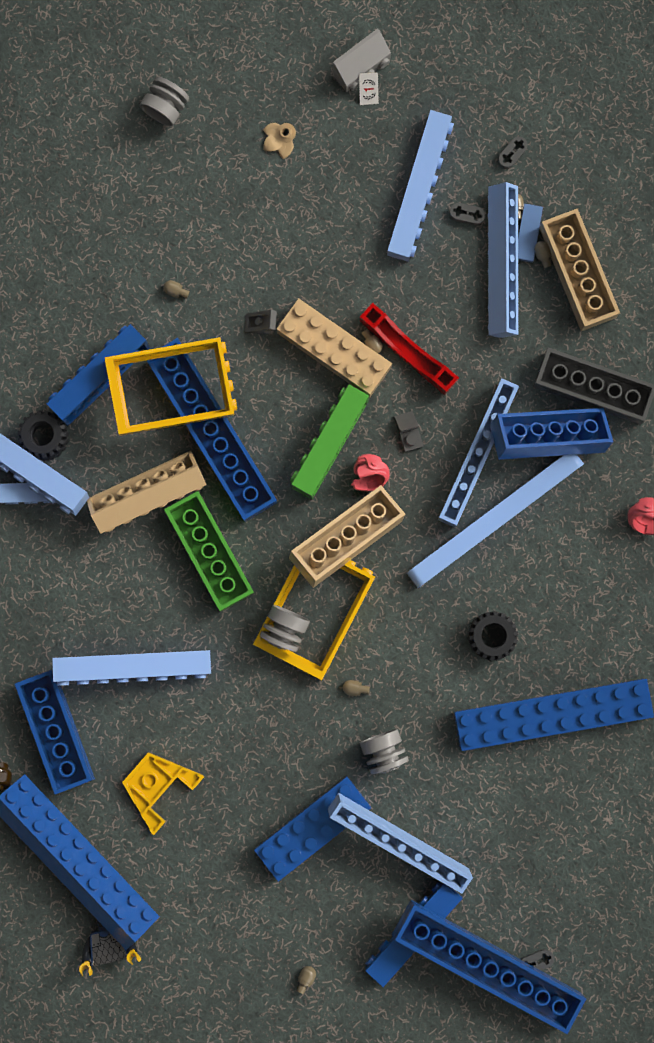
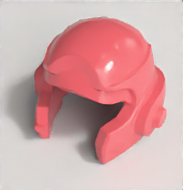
M363 454L357 457L354 465V473L360 479H354L351 485L355 490L373 491L380 485L383 487L389 480V468L382 462L380 457L374 454Z
M653 497L639 499V502L628 511V523L637 532L654 535Z

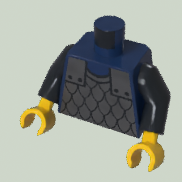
M97 920L99 930L93 931L86 939L82 951V965L79 967L81 976H83V971L89 969L88 973L91 976L93 973L90 966L91 963L92 967L127 958V961L133 965L132 959L136 957L138 962H140L141 957L137 953L135 943L125 950Z

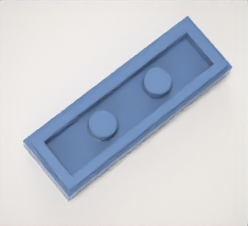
M524 204L518 235V260L533 263L534 248L537 244L543 210L541 206Z

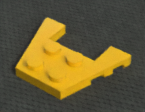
M148 752L122 783L134 804H136L150 832L155 835L166 821L151 808L177 777L191 790H194L204 776Z

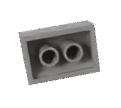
M378 28L333 62V76L346 92L350 89L354 91L359 87L360 73H375L378 68L381 67L383 69L390 63L391 52Z

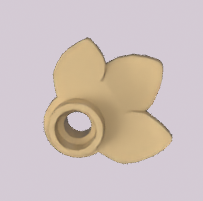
M277 123L268 124L263 129L268 135L264 141V151L272 152L278 150L282 159L287 158L294 148L292 141L296 136L294 126L289 123L282 125ZM285 129L289 130V134L287 136H284L283 134Z

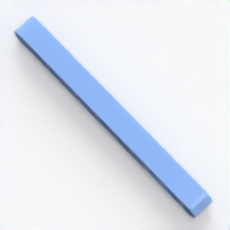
M577 454L563 455L408 571V576L417 588L421 587L584 465V463Z

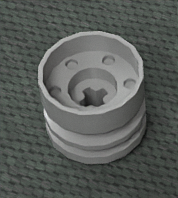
M155 77L153 84L149 87L152 94H145L139 106L151 118L172 127L180 116L177 110L184 109V104L189 101V96L175 83L162 77Z
M272 605L268 617L275 623L274 625L264 624L263 627L271 632L261 631L260 637L275 647L297 652L299 647L292 643V641L301 643L302 639L295 635V633H305L310 620L288 609Z
M398 729L390 730L359 742L363 755L373 754V758L366 762L367 765L375 763L377 765L369 769L370 774L386 773L399 768L402 764L409 761L408 756L398 757L399 754L405 752V748L395 749V745L402 741Z

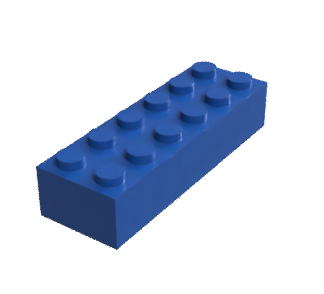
M131 324L128 327H122L118 332V336L114 340L110 339L100 353H95L90 358L91 362L86 367H80L76 372L77 375L72 380L68 379L58 393L55 392L48 398L49 402L47 405L69 426L110 387L105 357L148 350L150 348L148 342ZM134 363L119 365L120 376Z
M604 408L497 414L490 424L499 460L605 453L613 443Z
M53 670L15 683L54 794L94 780L95 777L62 687L57 686V682H53Z
M345 776L254 849L278 882L347 828L329 816L328 808L338 793L368 810L371 809L369 803L348 776Z

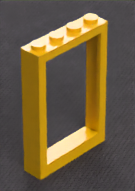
M219 337L105 357L119 436L234 416L237 404L236 399L231 398V392L234 391L232 380H228L227 373L230 372L229 361L224 360V354L227 353L225 342H221ZM214 349L225 409L129 425L119 365Z
M352 560L340 568L363 580L364 583L321 666L290 650H283L268 643L267 640L260 637L261 631L269 632L263 626L253 645L322 680L375 578L372 575L373 572L365 567L362 570L355 567L356 563ZM295 565L274 605L282 607L300 573ZM267 616L264 624L273 625L274 621Z

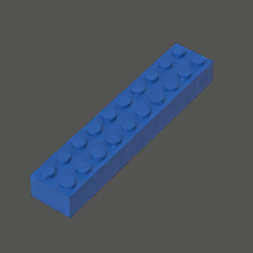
M176 338L163 347L179 345L181 342ZM188 354L147 360L181 417L222 410ZM226 417L185 424L244 522L278 503Z
M647 679L626 681L453 712L461 751L654 717Z
M25 774L0 795V817L125 950L132 946L160 917Z
M410 900L392 933L394 940L566 1034H568L586 1001L581 992L413 900Z

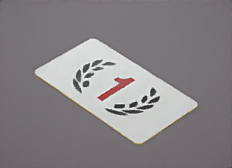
M360 73V105L379 104L378 73Z

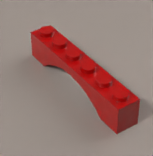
M374 303L360 316V322L367 329L378 336L382 342L444 396L457 383L459 377L415 344Z

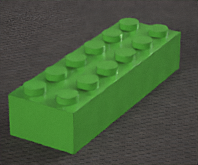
M350 384L347 389L343 387L338 396V404H333L329 411L328 422L324 420L319 429L320 436L318 438L315 437L311 442L309 455L305 454L300 462V471H295L291 477L292 489L311 500L314 498L369 401L368 394Z
M199 491L164 509L220 612L255 594Z

